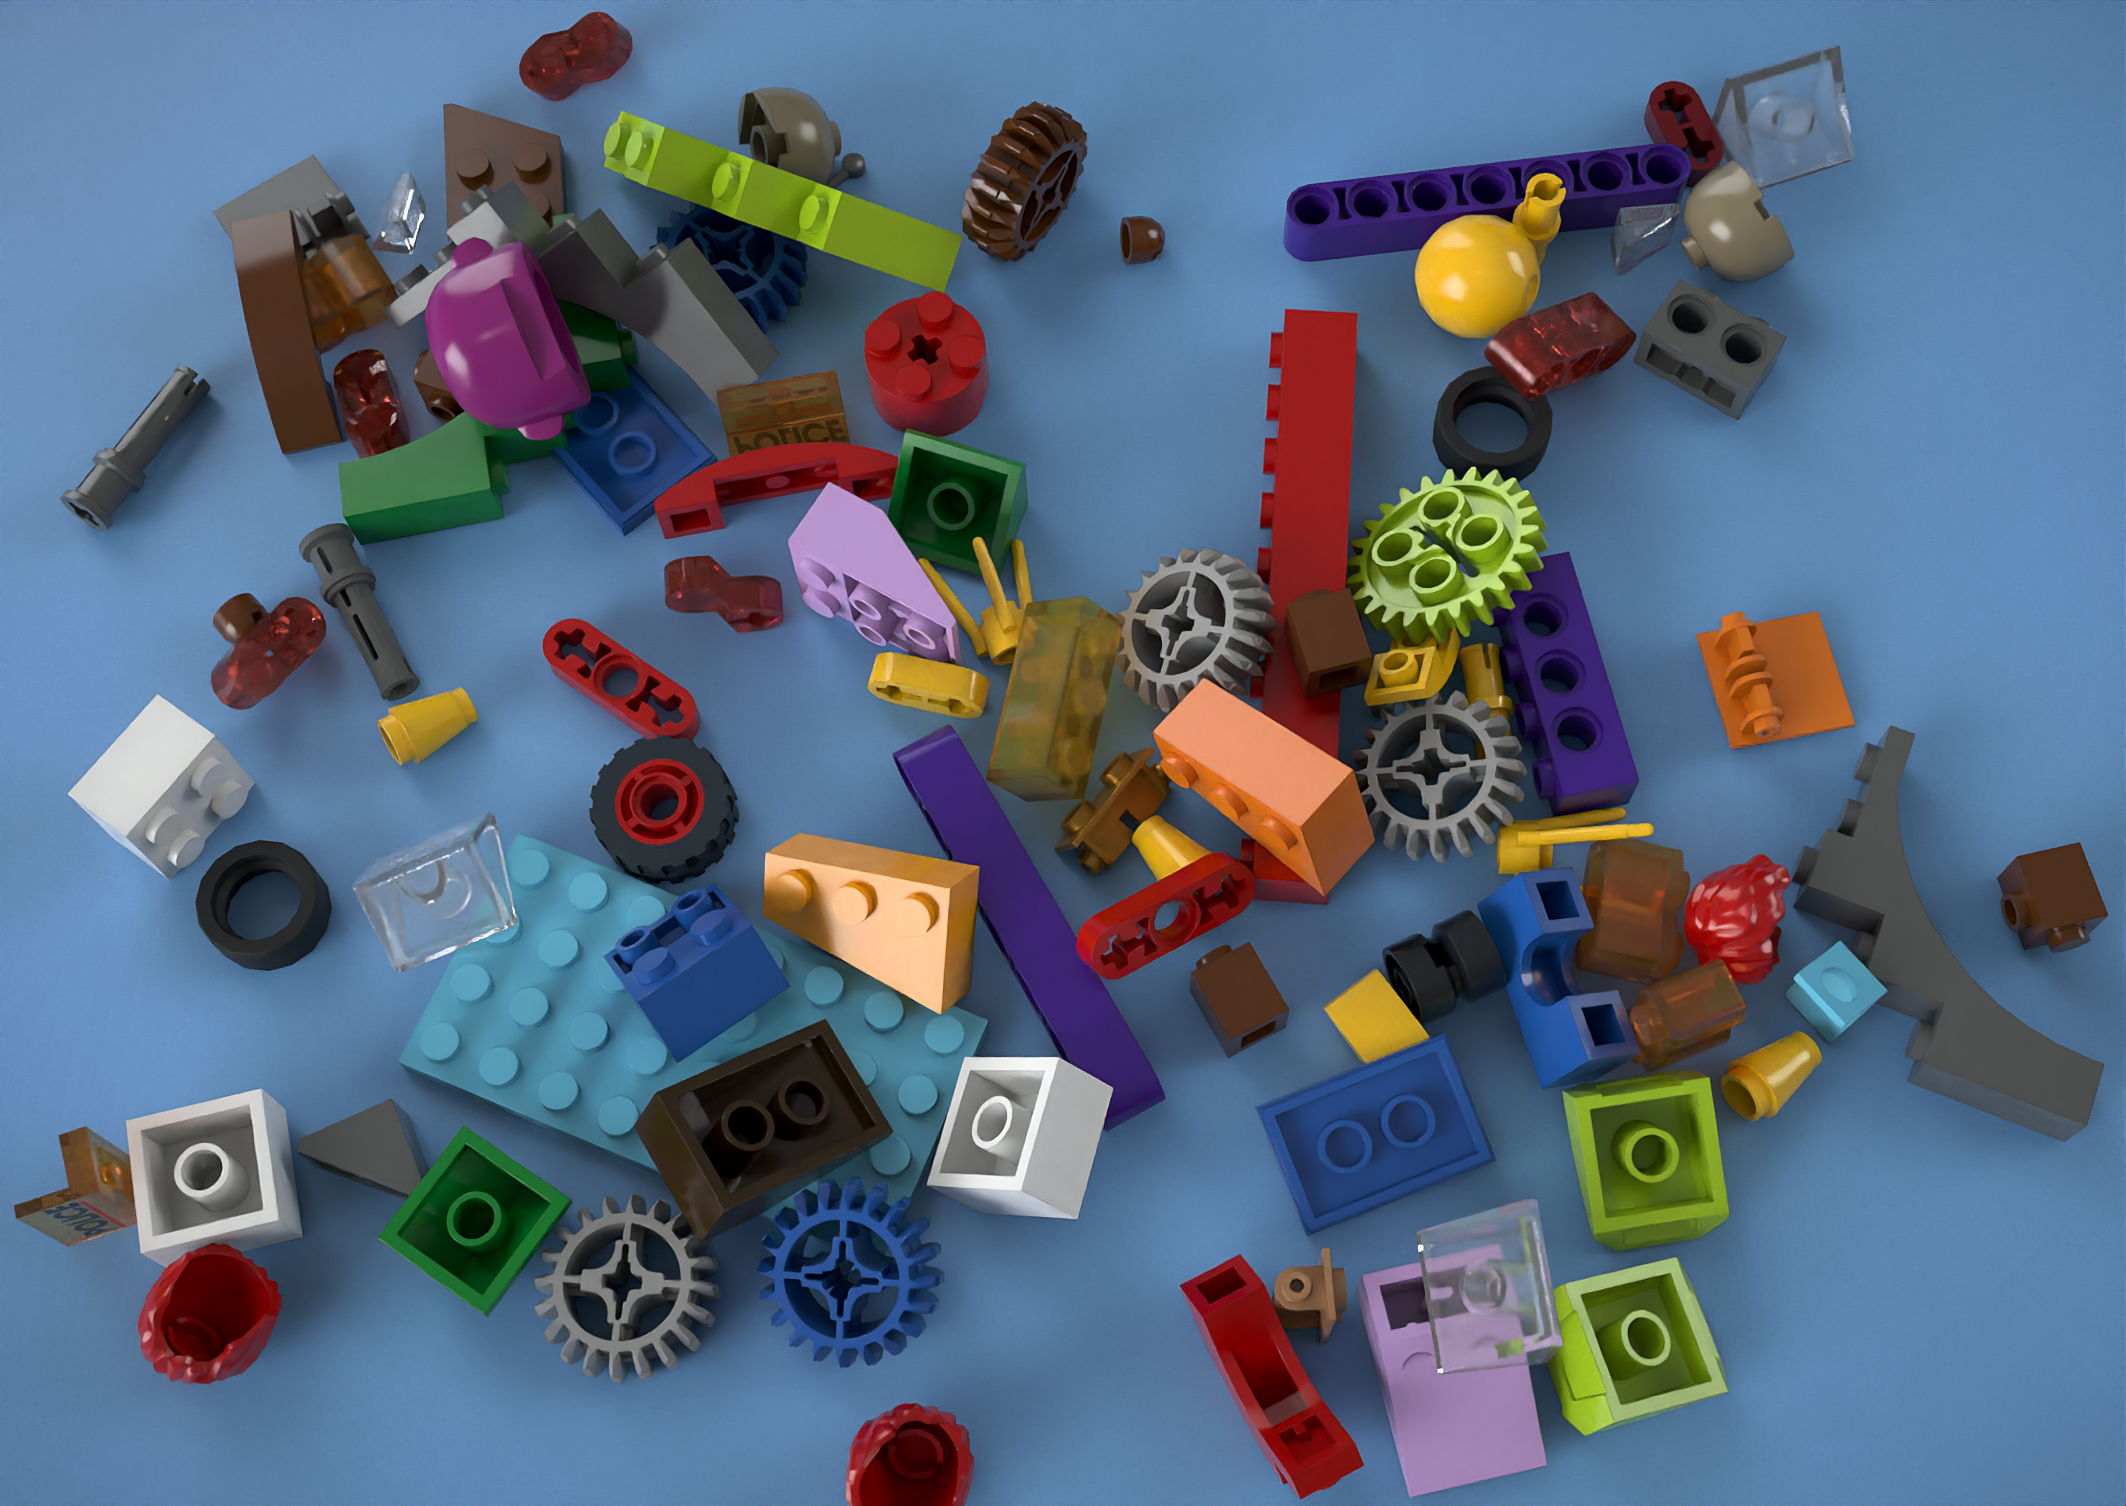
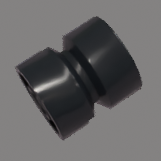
M1470 910L1462 911L1434 924L1430 938L1415 933L1383 948V962L1390 983L1421 1026L1454 1012L1458 998L1473 1003L1503 989L1506 985L1505 970L1497 948L1485 926Z

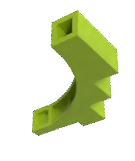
M624 111L620 112L618 121L610 126L605 137L604 153L606 159L603 166L623 174L628 179L708 207L734 219L795 239L821 251L942 293L945 291L963 236Z

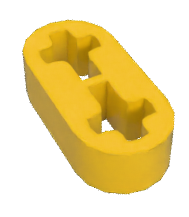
M885 652L876 655L867 688L876 697L887 702L970 719L982 716L991 683L985 676L972 669L900 653Z

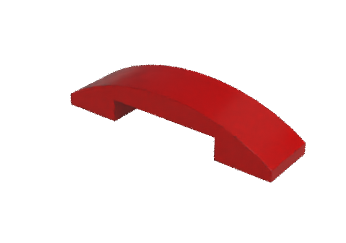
M830 442L791 443L752 450L716 462L684 478L654 500L655 513L666 540L725 529L722 507L823 489L828 482L840 486L842 489L867 502L887 499L892 496L898 467V456L864 446Z

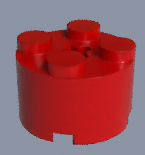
M930 291L921 297L907 299L891 306L868 325L865 330L864 356L873 404L878 414L888 425L904 433L905 429L909 428L936 437H943L960 431L978 416L983 407V400L987 393L989 382L986 343L981 326L968 310L953 302L947 294L940 291Z

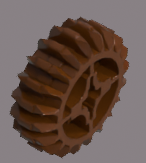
M1034 101L1026 107L1022 106L1016 110L1013 118H1008L1003 122L1002 129L998 135L991 136V144L986 152L980 155L981 161L976 171L970 174L972 182L964 193L966 204L961 210V219H963L962 232L968 235L969 240L978 245V249L992 257L998 256L1005 261L1012 260L1016 262L1025 255L1026 251H1034L1037 243L1042 238H1045L1048 231L1057 223L1063 210L1068 208L1067 203L1072 193L1077 190L1076 182L1078 177L1084 171L1082 162L1087 156V146H1085L1087 143V133L1083 131L1082 124L1073 120L1071 114L1058 107L1054 108L1045 103L1040 104Z

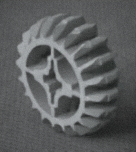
M1204 547L1199 553L1194 549L1182 548L1177 560L1173 557L1160 556L1159 571L1157 573L1141 570L1144 582L1142 587L1138 591L1125 590L1131 601L1128 610L1114 613L1119 622L1124 625V629L1110 637L1116 644V647L1122 650L1113 661L1118 665L1119 670L1126 673L1123 682L1127 684L1131 691L1137 693L1142 698V702L1154 709L1161 708L1162 711L1168 714L1175 709L1203 678H1206L1228 693L1232 692L1237 696H1248L1244 681L1249 675L1264 676L1261 667L1257 664L1260 655L1275 652L1271 643L1264 639L1267 634L1278 628L1274 618L1267 614L1275 603L1272 601L1270 594L1263 590L1265 583L1262 582L1258 574L1246 568V564L1233 555L1222 554L1216 549Z
M1457 690L1453 692L1445 705L1439 692L1430 698H1426L1424 706H1418L1415 700L1403 701L1402 705L1405 712L1397 717L1392 710L1381 708L1380 716L1386 726L1381 731L1374 727H1364L1363 736L1372 747L1371 749L1361 748L1353 750L1352 756L1356 764L1364 768L1354 774L1359 790L1362 792L1361 796L1367 815H1369L1368 819L1373 835L1385 833L1383 843L1392 852H1396L1406 845V853L1415 861H1420L1430 846L1432 855L1438 863H1445L1447 861L1450 846L1452 845L1457 847L1463 857L1471 858L1473 847L1469 840L1477 835L1487 845L1494 844L1496 837L1489 825L1493 821L1501 825H1512L1513 816L1503 806V803L1523 802V791L1512 782L1522 779L1527 774L1524 763L1513 759L1522 751V747L1516 736H1506L1510 728L1506 719L1502 715L1490 718L1491 709L1489 705L1480 699L1468 707L1466 696L1463 692ZM1446 733H1456L1475 740L1484 748L1486 759L1472 760L1469 754H1453L1452 748L1446 740ZM1420 740L1419 747L1414 754L1408 758L1398 760L1405 750ZM1444 766L1447 772L1439 774L1438 784L1430 785L1427 780L1434 779L1437 774V768ZM1403 791L1407 797H1422V804L1428 811V820L1411 818L1398 812L1392 804L1390 792ZM1479 791L1465 808L1454 814L1455 805L1461 797L1467 793Z
M632 1194L630 1196L625 1213H621V1209L613 1197H605L602 1202L603 1217L597 1220L586 1207L579 1208L577 1217L584 1227L576 1234L564 1225L557 1227L555 1233L566 1245L561 1253L553 1249L541 1251V1259L547 1265L554 1268L555 1271L554 1274L536 1276L534 1278V1287L540 1292L553 1294V1296L541 1300L535 1305L534 1310L540 1319H555L548 1325L543 1336L552 1345L566 1341L560 1357L567 1364L573 1365L585 1357L583 1372L588 1377L596 1379L609 1362L610 1379L616 1384H623L628 1377L630 1364L634 1363L639 1377L643 1381H648L654 1377L653 1358L659 1356L661 1361L670 1370H674L680 1365L678 1357L672 1350L677 1343L681 1341L691 1351H696L701 1346V1342L689 1329L693 1323L703 1327H712L715 1322L713 1314L699 1305L700 1302L719 1300L722 1290L717 1284L701 1280L711 1277L720 1271V1264L715 1257H699L708 1249L711 1241L707 1240L699 1243L694 1233L689 1235L692 1229L683 1213L676 1215L670 1220L671 1206L666 1200L658 1199L646 1215L645 1200L640 1194ZM644 1237L660 1241L674 1250L680 1266L681 1279H668L664 1273L648 1271V1255L643 1250ZM616 1241L613 1257L607 1264L597 1269H584L598 1251ZM633 1274L642 1284L641 1289L630 1290L627 1295V1301L623 1302L614 1292L615 1287L626 1286L629 1275ZM576 1297H588L593 1303L607 1305V1322L612 1326L611 1341L595 1337L586 1331L578 1315ZM673 1301H676L670 1314L658 1327L646 1335L633 1339L634 1335H640L642 1320L649 1311L656 1307L672 1306Z

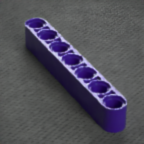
M1657 143L1308 184L1294 190L1287 200L1283 243L1287 252L1294 258L1309 262L1422 249L1424 244L1443 224L1465 215H1496L1512 223L1515 209L1520 203L1524 202L1528 182L1532 177L1541 173L1557 176L1563 182L1560 189L1566 188L1564 201L1559 208L1561 223L1558 233L1661 221L1668 219L1676 213L1691 173V161L1688 155L1679 147L1672 144ZM1478 201H1486V202H1489V203H1491V204H1483V203L1478 202ZM1420 208H1429L1434 211H1425ZM1362 215H1372L1376 218H1367ZM1309 221V222H1315V223H1318V224H1317V225H1308V224L1303 223V222Z
M948 724L892 753L894 762L906 787L948 860L980 866L977 911L1059 1055L1066 1062L1113 1087L1103 1129L1107 1132L1166 1099L1165 1093L1151 1064L1099 975L1080 959L1076 949L1077 938L954 728Z

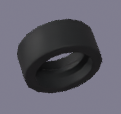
M1485 366L1466 371L1448 384L1438 402L1432 442L1439 461L1447 470L1452 469L1456 478L1460 480L1463 479L1471 467H1476L1482 480L1491 471L1498 470L1504 482L1514 477L1519 483L1536 470L1546 452L1552 431L1553 412L1546 393L1530 377L1511 368ZM1482 402L1502 404L1516 411L1526 422L1528 427L1527 438L1518 449L1503 453L1485 452L1468 444L1457 432V417L1464 408Z
M264 840L235 846L217 858L201 879L195 901L198 924L209 941L226 958L246 969L264 971L293 965L312 952L327 931L332 910L328 886L307 858L299 851L282 842ZM273 871L283 872L293 878L300 888L301 899L298 911L286 927L273 936L255 941L246 940L233 931L228 923L227 915L231 900L242 885L255 876Z

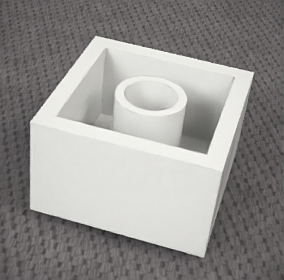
M157 694L70 790L68 795L113 839L171 880L181 868L189 866L198 858L204 848L205 840L224 819L232 817L241 809L247 799L248 791L255 782L213 733Z
M964 1057L927 1186L981 1213L1078 1219L1113 1087L1059 1057Z
M262 1088L126 1121L141 1254L167 1268L169 1264L181 1258L184 1253L194 1251L210 1243H217L218 1245L225 1243L242 1252L303 1237L286 1110Z

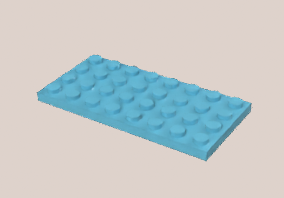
M517 833L398 1061L404 1069L661 1176L633 1127L657 1091L826 1019L894 1132L885 1140L757 1217L777 1225L774 1216L784 1207L795 1209V1195L804 1189H808L817 1195L818 1185L827 1179H834L842 1191L845 1182L851 1177H861L866 1197L879 1182L887 1183L889 1195L886 1203L892 1206L903 1196L911 1198L913 1203L939 1144L964 1057L978 1056L990 1029L988 1019L953 1005L940 1015L848 963L753 926L791 987L677 1063L603 956L615 949L617 941L628 931L638 926H649L670 912L672 905L680 896L523 833ZM830 1220L817 1224L811 1232L809 1239L832 1248L833 1237L840 1233V1220ZM871 1229V1240L875 1248L883 1255L889 1256L891 1249Z

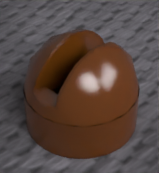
M1123 217L1120 225V247L1125 264H1144L1154 261L1161 254L1165 244V232L1161 224L1150 217Z
M242 593L232 597L218 609L213 618V626L226 641L236 647L244 648L250 645H258L264 641L270 632L271 619L264 606L254 595Z

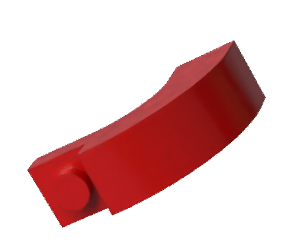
M1241 1254L1179 1285L1223 1381L1252 1435L1283 1484L1289 1483L1301 1500L1318 1490L1332 1487L1342 1477L1365 1466L1356 1443L1324 1403L1304 1371L1281 1325L1265 1284Z

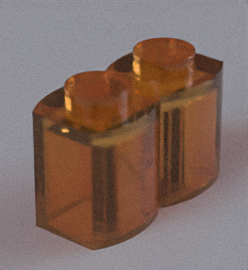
M361 234L329 240L308 261H304L306 270L302 271L320 355L339 345L350 334L369 330L389 319L383 309L398 295L393 283Z
M1631 838L1596 841L1590 846L1583 879V897L1595 928L1582 936L1576 944V969L1652 986L1668 977L1670 972H1673L1678 967L1683 953L1684 942L1683 936L1677 933L1676 910L1681 909L1684 905L1690 888L1689 873L1683 871L1684 861L1681 850Z
M1712 960L1641 988L1637 992L1636 1005L1626 1010L1641 1051L1631 1061L1635 1064L1641 1062L1647 1072H1654L1728 1042L1731 1028L1740 1025L1744 1021L1746 1004L1723 960Z

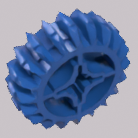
M690 202V212L687 214L672 210L670 218L672 227H657L656 240L658 244L650 246V250L662 242L671 250L689 237L765 335L769 329L768 320L772 319L785 324L786 317L788 316L786 306H799L801 299L800 288L807 287L806 282L808 281L806 268L808 256L806 246L802 242L734 219L693 202ZM770 253L774 257L772 264L761 278L757 271L763 266L761 260Z
M851 1177L845 1182L842 1191L834 1179H827L818 1185L817 1195L808 1189H804L795 1195V1209L784 1207L774 1216V1220L780 1230H771L763 1236L761 1244L773 1256L765 1257L759 1261L756 1271L763 1276L774 1278V1282L760 1291L759 1299L767 1302L778 1300L781 1309L771 1317V1325L776 1327L782 1326L789 1320L796 1328L790 1335L789 1347H798L808 1338L814 1341L812 1348L813 1361H823L832 1349L835 1348L836 1359L840 1368L850 1367L856 1361L858 1353L867 1366L876 1365L883 1358V1349L896 1356L907 1347L906 1335L918 1338L927 1328V1324L921 1314H932L939 1306L940 1300L928 1289L937 1287L944 1281V1272L936 1267L927 1266L926 1262L936 1258L941 1253V1244L937 1242L921 1243L919 1236L930 1227V1219L922 1217L911 1224L904 1216L912 1205L911 1198L903 1196L892 1206L886 1203L889 1195L887 1183L879 1182L866 1197L861 1177ZM840 1220V1233L833 1237L831 1252L821 1251L813 1258L803 1257L805 1245L815 1226L825 1221ZM871 1229L887 1243L894 1257L883 1255L875 1248L871 1240ZM846 1259L854 1263L851 1271L858 1268L861 1272V1277L863 1278L856 1284L847 1280L850 1273L843 1276L839 1265ZM888 1286L899 1287L897 1301L890 1315L873 1322H861V1311L868 1305L869 1293H881ZM809 1287L817 1289L824 1294L829 1302L830 1312L817 1302Z

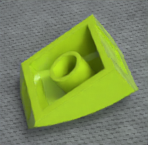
M1695 1070L1659 1071L1651 1074L1581 1083L1562 1090L1574 1161L1594 1240L1616 1251L1696 1240L1729 1218V1206L1709 1076Z
M1678 1257L1565 1283L1536 1299L1532 1334L1539 1341L1562 1405L1561 1416L1585 1436L1650 1418L1730 1392L1724 1364L1699 1299Z

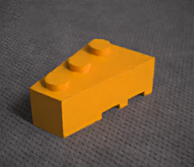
M798 833L766 853L763 916L942 1015L971 990L980 866Z

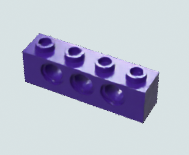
M1570 552L1539 557L1544 565L1543 569L1526 573L1532 585L1531 590H1513L1509 595L1515 607L1510 610L1497 605L1491 610L1494 623L1489 626L1490 628L1498 627L1503 643V646L1499 648L1501 673L1507 684H1515L1520 701L1515 706V717L1519 734L1523 741L1531 740L1537 761L1532 763V776L1537 795L1541 800L1548 798L1553 817L1626 805L1629 803L1640 780ZM1531 622L1541 623L1547 626L1552 634L1546 636L1534 634L1528 630L1525 624ZM1546 678L1558 679L1564 682L1570 691L1564 693L1553 692L1546 688L1541 680ZM1562 735L1576 736L1585 743L1587 749L1582 751L1570 750L1560 742L1558 737Z

